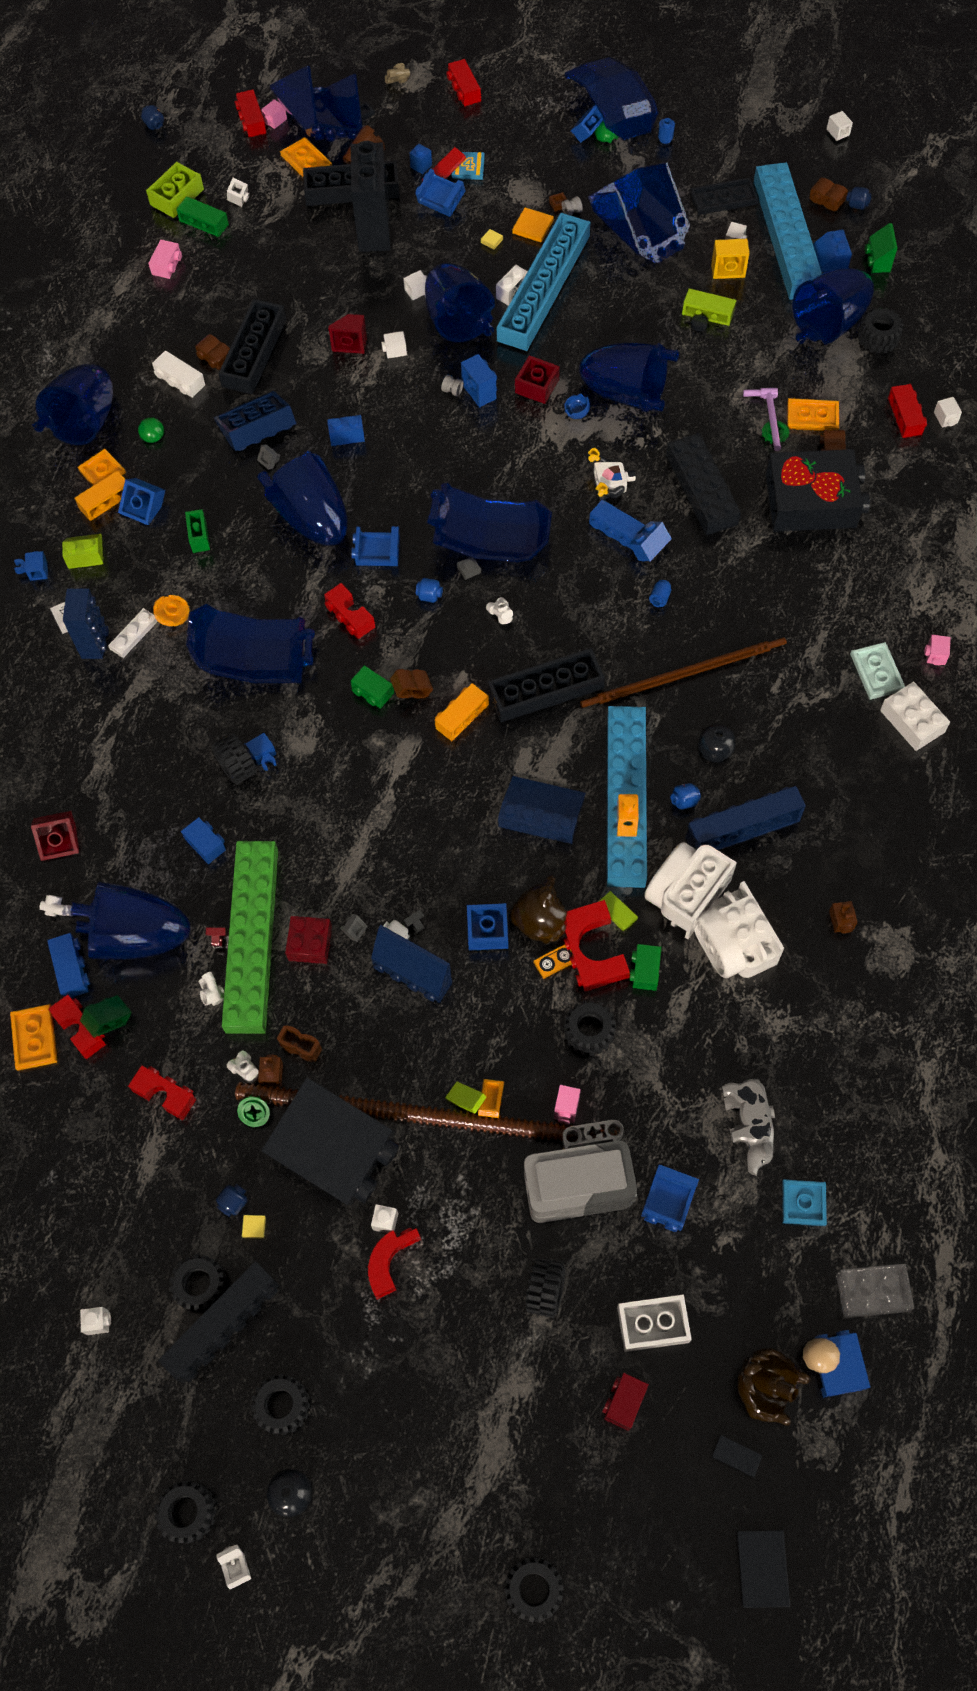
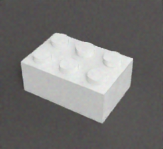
M915 682L910 683L885 699L880 710L915 751L945 733L950 723Z
M684 1295L618 1304L617 1309L624 1352L685 1344L692 1340Z

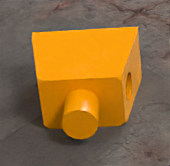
M619 794L617 799V836L636 837L638 828V795ZM630 821L631 825H625L623 823Z

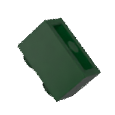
M116 995L85 1007L80 1021L95 1038L126 1025L132 1012L121 998Z

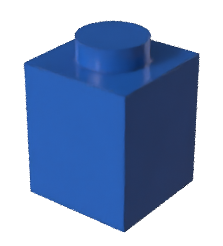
M418 144L409 153L410 168L423 174L432 166L431 150L423 145Z

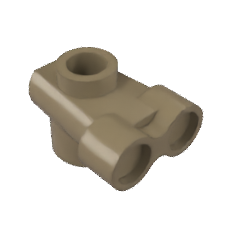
M403 63L396 64L393 69L387 70L385 82L386 84L397 81L405 83L409 79L410 71L408 68H405Z

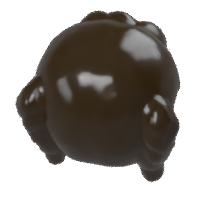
M549 875L542 884L534 885L524 891L510 909L509 914L510 922L518 926L522 933L532 940L541 941L545 944L557 941L566 930L565 920L567 912L562 905V901L556 897L557 892L553 887L555 877L553 875Z
M760 1349L753 1352L744 1361L738 1375L737 1385L739 1395L751 1418L767 1422H778L788 1426L791 1420L783 1410L788 1401L791 1403L797 1398L799 1392L797 1382L808 1384L810 1377L806 1373L801 1372L782 1352L774 1349Z

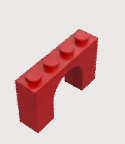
M605 900L567 911L565 920V934L567 938L564 939L566 949H571L573 955L569 958L573 969L577 968L579 974L576 975L578 986H583L584 992L630 978L624 954L602 961H594L584 956L579 948L580 940L586 932L611 924V916Z

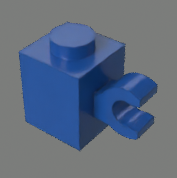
M43 551L25 553V562L22 559L14 560L16 566H20L14 568L17 574L26 572L30 581L48 579V561Z
M265 733L245 744L247 751L257 766L262 764L265 771H268L266 765L268 762L276 766V761L273 757L276 755V751Z

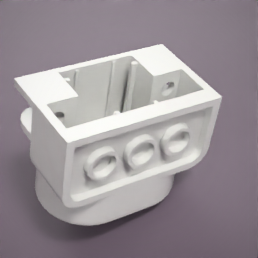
M682 842L674 848L653 876L645 891V899L660 908L662 915L672 921L671 925L673 927L678 925L686 931L685 938L689 939L698 924L696 919L701 912L710 908L712 903L720 897L731 882L737 862L712 846L703 845L696 850L687 843Z
M745 881L740 883L738 890L732 893L729 891L725 892L723 897L715 900L711 907L702 911L696 919L698 924L694 931L697 939L714 969L721 977L729 978L738 973L742 977L749 978L778 964L784 947Z

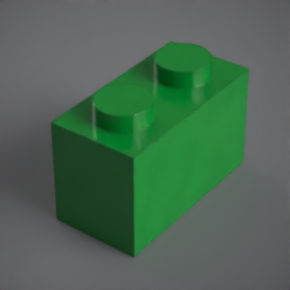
M203 509L185 512L188 538L192 552L210 550L207 522Z
M365 665L351 680L352 691L357 696L364 697L370 705H376L380 709L394 694L392 683Z
M637 944L636 951H632L631 962L635 963V968L630 971L629 981H633V988L657 990L661 947Z

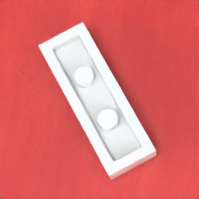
M143 608L108 645L110 650L124 658L158 622L154 614Z

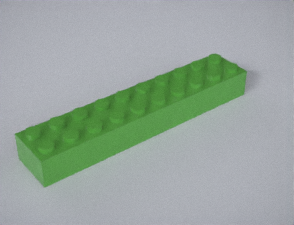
M237 841L222 1017V1028L228 1034H266L278 848L275 841Z

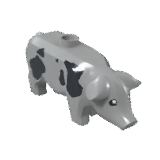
M749 1079L740 1084L728 1083L722 1086L723 1095L726 1097L724 1098L726 1111L734 1108L740 1109L739 1119L741 1125L730 1129L731 1139L733 1143L737 1141L745 1142L749 1147L747 1155L748 1172L757 1176L758 1169L768 1164L773 1158L774 1129L771 1118H775L773 1106L768 1105L765 1088L759 1079Z

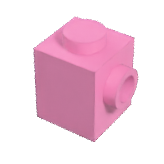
M275 99L261 109L264 123L274 129L287 120L285 106Z
M931 636L924 650V655L927 656V663L934 665L946 664L950 656V637Z

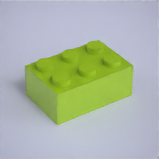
M176 162L146 192L151 206L175 218L178 215L176 208L186 196L194 199L204 188L200 174Z

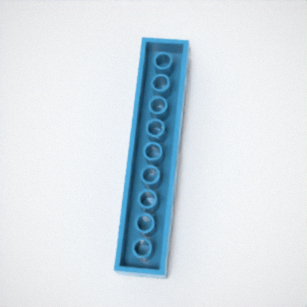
M786 162L756 166L754 184L789 300L820 296L824 285V278L788 164Z
M560 213L497 326L498 342L525 351L529 349L590 237L589 221Z
M608 706L607 887L645 888L647 881L646 707ZM619 794L638 795V828L636 837L617 836V799ZM630 821L623 823L625 825H631Z

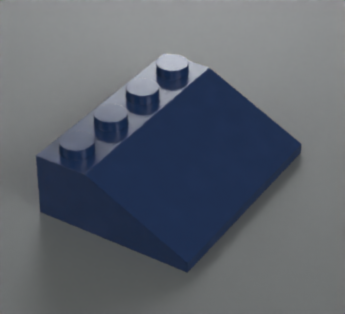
M275 391L214 417L220 430L235 451L244 450L248 445L257 444L262 439L275 436L277 432L288 430L296 424L290 405Z
M513 776L499 812L498 827L572 844L586 793Z
M382 925L379 926L371 957L373 967L381 973L385 971L390 974V977L396 982L402 981L406 983L407 987L412 991H420L426 999L432 1002L435 1000L440 1003L452 985L450 963Z

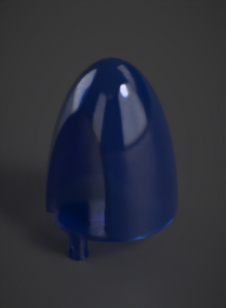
M441 263L433 267L426 277L424 291L429 315L439 334L453 342L469 341L479 336L482 332L486 336L492 335L490 330L494 332V328L490 325L493 319L491 310L495 308V301L487 286L475 274L460 265Z
M843 268L822 273L802 283L796 289L792 301L793 315L798 327L802 331L796 334V341L802 344L808 339L814 342L822 340L824 344H828L844 335L860 320L872 301L874 294L872 278L862 270Z
M641 343L610 344L594 349L586 354L579 364V373L584 383L591 390L604 397L640 408L643 412H648L649 410L662 412L665 401L660 400L666 382L667 360L677 362L679 351L665 349L662 344L658 343L656 345Z
M81 364L55 377L37 396L36 412L38 419L33 424L34 430L42 432L45 427L50 428L53 431V436L72 445H85L93 441L106 421L113 399V384L108 372L96 364Z
M306 451L302 456L282 466L272 476L273 479L269 477L266 471L258 474L257 479L265 488L264 494L266 499L296 531L309 540L326 546L337 545L344 539L348 525L345 505L330 472L319 455Z
M98 882L91 905L72 903L71 916H85L90 919V922L77 920L76 933L89 934L88 956L90 959L124 960L162 954L185 942L191 931L188 918L175 905L156 895L128 886Z

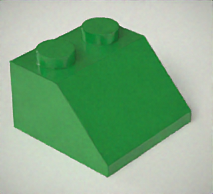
M892 223L887 224L871 235L868 244L865 245V254H868L867 265L870 266L871 273L891 272L897 251Z

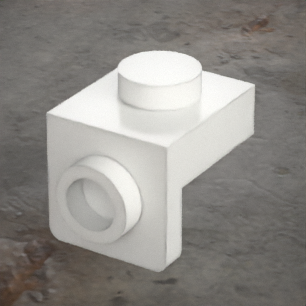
M238 1545L229 1546L216 1555L217 1560L222 1566L229 1589L251 1579L245 1555Z

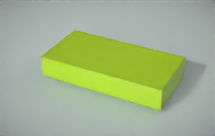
M611 891L600 900H605L611 920L623 932L638 919V916Z
M456 1082L445 1098L449 1102L475 1114L487 1097L480 1091Z

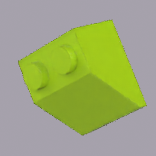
M101 534L66 538L62 542L63 558L68 569L103 564Z

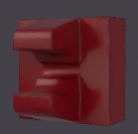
M206 928V936H212V946H222L223 937H229V929Z

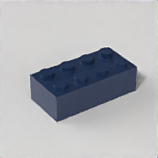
M67 589L63 622L81 659H103L104 652L107 650L105 639L109 634V629L104 623V617L100 614L99 606L95 603V597L92 596L89 589Z

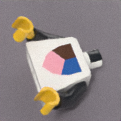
M592 448L588 452L590 454L588 457L589 461L593 462L595 460L596 462L594 463V477L597 485L595 489L598 490L600 500L606 498L616 499L625 493L627 482L635 481L636 479L635 472H625L623 463L604 458L596 448Z

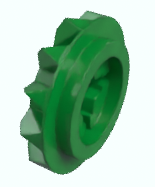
M777 421L780 442L785 443L789 437V428L783 422ZM768 422L762 428V436L765 438V441H770L772 444L770 422Z
M250 1095L247 1098H243L239 1103L237 1113L244 1124L250 1127H259L268 1121L270 1108L267 1105V1101L260 1099V1096L252 1097ZM252 1105L256 1110H259L257 1114H254L253 1111H249L251 1110Z

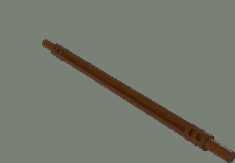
M783 637L770 642L764 641L756 645L754 644L750 647L598 693L595 697L580 701V704L584 708L597 703L610 702L611 700L613 701L630 694L768 652L772 648L787 644V641Z

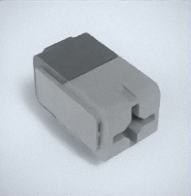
M608 1120L568 1127L563 1132V1150L532 1154L525 1159L524 1179L530 1215L535 1222L544 1223L583 1215L623 1210L636 1202L637 1186L630 1150L625 1142L620 1141L623 1135V1125L619 1121ZM616 1128L619 1134L612 1136L608 1133V1129ZM602 1129H604V1138L602 1137L603 1133H601ZM591 1131L596 1135L595 1139H592V1136L589 1135ZM574 1134L578 1140L576 1142H569L566 1137Z

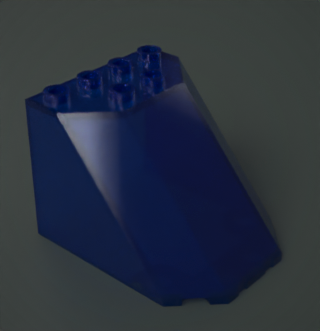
M306 66L270 85L273 95L309 137H314L316 140L326 139L327 141H335L342 138L354 139L362 128L356 74H352L326 88H313L310 66Z
M668 163L637 168L588 196L593 211L637 255L659 263L683 249L685 235L689 231L690 224Z

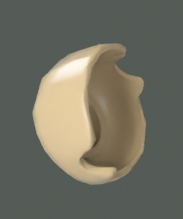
M815 1338L807 1342L804 1347L803 1359L809 1369L819 1373H829L834 1371L840 1363V1352L832 1341L826 1338Z

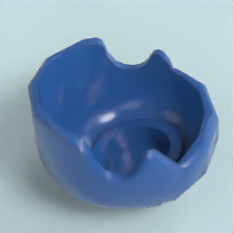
M581 393L572 395L564 404L566 414L572 419H582L590 410L588 397L583 396Z

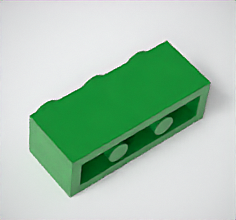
M187 196L176 208L179 221L217 237L229 225L226 212Z

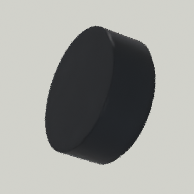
M699 314L692 318L691 327L694 330L703 331L707 328L708 319L706 316Z

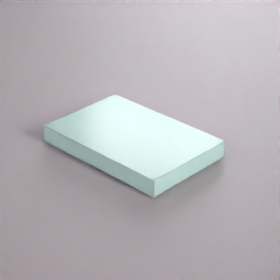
M886 642L851 651L850 655L870 700L894 694L905 687Z

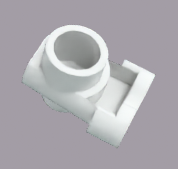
M503 597L498 598L495 603L490 602L487 604V611L490 614H495L500 624H508L512 621L513 611Z
M46 895V900L40 903V910H44L45 915L55 917L57 915L73 916L75 913L74 906L61 904L62 897Z
M212 972L204 974L202 979L198 981L201 988L204 989L200 991L201 1000L206 1006L209 1004L215 1006L223 1001L224 990L220 985L217 986Z
M240 1051L236 1059L230 1060L227 1063V1068L233 1074H239L246 1083H253L259 1077V1071L251 1062V1056L246 1051Z

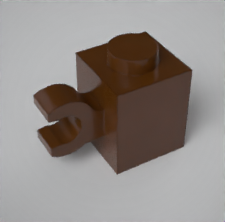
M852 901L832 904L829 913L834 932H852L858 923Z
M277 1055L260 1057L258 1082L262 1087L264 1085L268 1087H282L283 1062L281 1058Z

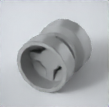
M578 196L570 201H562L564 214L572 216L574 212L576 214L582 212V203Z
M446 375L441 389L446 393L452 392V395L459 396L462 392L464 381L461 379L455 380L453 376Z

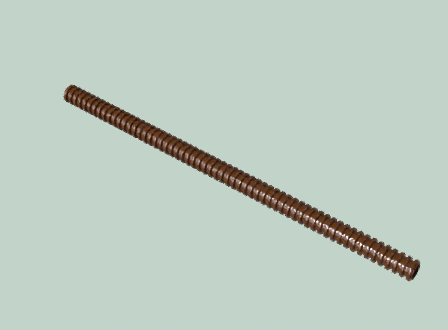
M239 1082L236 1086L235 1097L236 1100H243V1098H247L250 1095L252 1097L260 1096V1099L267 1101L268 1104L274 1103V1105H278L280 1103V1106L286 1104L289 1107L299 1089L293 1091L292 1088L287 1090L285 1087L280 1089V1087L274 1088V1086L268 1087L267 1085L262 1087L261 1084L255 1086L254 1083L249 1085V1083L243 1084ZM339 1095V1097L371 1117L375 1116V1118H378L380 1116L381 1119L387 1117L388 1120L394 1118V1121L400 1119L402 1122L404 1120H407V1122L413 1121V1123L418 1121L419 1124L426 1122V1125L432 1123L433 1126L438 1124L440 1127L442 1125H445V1127L449 1125L451 1128L457 1126L458 1129L464 1127V1130L470 1128L471 1131L477 1129V1131L483 1130V1132L490 1131V1133L495 1131L496 1134L502 1132L503 1135L509 1133V1136L515 1134L517 1137L519 1135L525 1137L526 1135L528 1138H531V1136L535 1137V1139L541 1137V1140L548 1138V1141L554 1139L556 1142L557 1140L562 1142L564 1130L572 1126L571 1124L569 1126H565V1124L559 1125V1123L554 1125L553 1122L547 1124L546 1121L540 1123L539 1120L533 1122L532 1119L527 1121V1119L520 1120V1118H517L516 1120L514 1117L508 1119V1116L501 1118V1115H499V1118L479 1116L476 1113L469 1114V1111H466V1113H463L462 1110L457 1112L455 1109L453 1111L447 1109L446 1111L444 1108L439 1110L437 1107L431 1109V1106L425 1108L424 1105L421 1107L419 1105L412 1106V1104L406 1105V1103L400 1105L399 1102L393 1104V1101L387 1103L385 1100L383 1102L381 1100L374 1101V1099L369 1101L368 1098L362 1100L361 1097L356 1099L354 1096L349 1098V1096L343 1097V1095ZM602 1129L601 1133H603L602 1137L604 1138V1129ZM608 1129V1133L610 1135H618L617 1130L611 1132V1130ZM591 1131L589 1135L592 1136V1139H595L596 1135ZM574 1134L566 1137L569 1142H576L578 1140Z

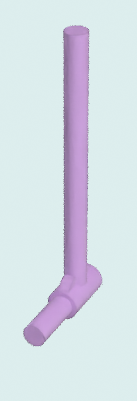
M778 388L743 390V397L760 396V398L767 400L774 450L779 451L781 444L773 401L778 396Z

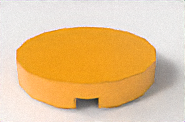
M162 596L155 601L153 606L154 617L158 622L166 626L181 625L189 617L188 603L180 596Z

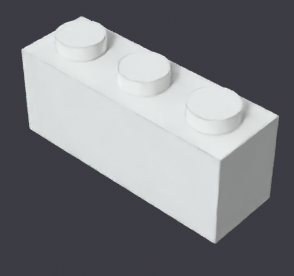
M164 351L152 363L154 373L158 378L164 379L170 386H175L183 394H187L192 398L205 386L202 373L167 351Z

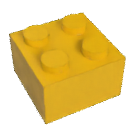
M747 239L715 240L711 262L713 279L745 278L749 259Z

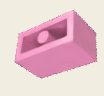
M160 240L149 261L152 275L170 279L172 273L176 270L178 261L182 258V252L178 243Z
M560 1085L554 1119L558 1120V1123L565 1125L574 1124L580 1098V1089Z

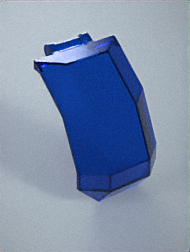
M608 57L582 64L564 73L566 79L571 78L586 88L603 117L606 129L623 140L651 132L659 112L654 98L637 71L618 59Z
M443 483L441 490L435 489L432 491L431 513L428 516L427 522L435 526L434 544L475 559L521 562L531 560L549 542L552 512L537 500L513 502L482 499L453 488L449 483Z
M205 604L189 612L186 646L190 658L195 664L210 674L250 683H301L302 666L313 664L312 641L315 637V631L313 629H305V619L301 617L297 619L258 620L220 611ZM303 640H305V653H304V656H302V655H303Z

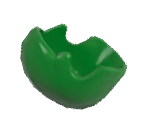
M611 120L602 121L595 130L597 140L611 143L613 139L618 140L619 129L616 123Z
M148 417L142 420L138 432L141 439L145 442L154 443L164 436V426L158 419Z

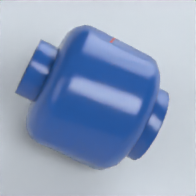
M423 578L421 581H418L416 595H418L421 601L434 603L438 597H442L443 587H440L438 580Z
M691 783L678 785L673 789L671 801L681 810L695 807L701 797L700 791Z

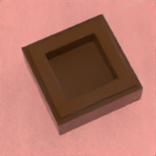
M562 192L549 196V202L554 212L561 210L562 201L567 200L565 194Z

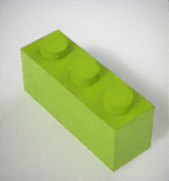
M689 289L683 303L682 315L694 317L700 314L706 316L710 322L729 326L735 311L736 300Z

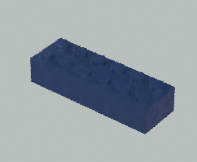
M796 786L791 788L785 787L777 793H767L760 799H750L742 805L730 806L725 811L713 812L708 817L693 819L688 825L685 839L687 844L696 850L703 845H709L716 850H720L800 822L806 805Z

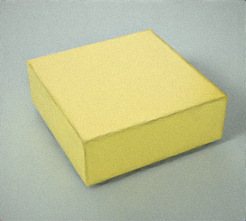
M489 229L481 238V243L495 249L503 240V235Z
M244 1215L242 1237L264 1239L266 1217Z

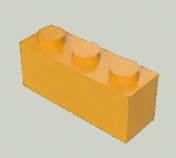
M118 471L108 475L75 497L78 508L92 521L121 501L125 478Z
M474 684L465 687L456 699L450 701L443 712L441 711L435 717L436 729L453 741L489 705L488 695Z

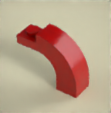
M409 1228L402 1231L400 1237H396L394 1230H392L373 1249L368 1265V1277L377 1300L396 1291L390 1276V1263L398 1251L421 1240L417 1228L414 1230Z

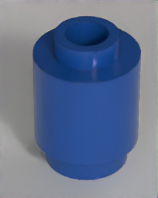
M669 118L662 119L659 122L658 138L664 144L670 143L674 136L675 123Z
M659 580L654 585L649 597L652 605L655 607L666 605L671 593V584L666 580Z

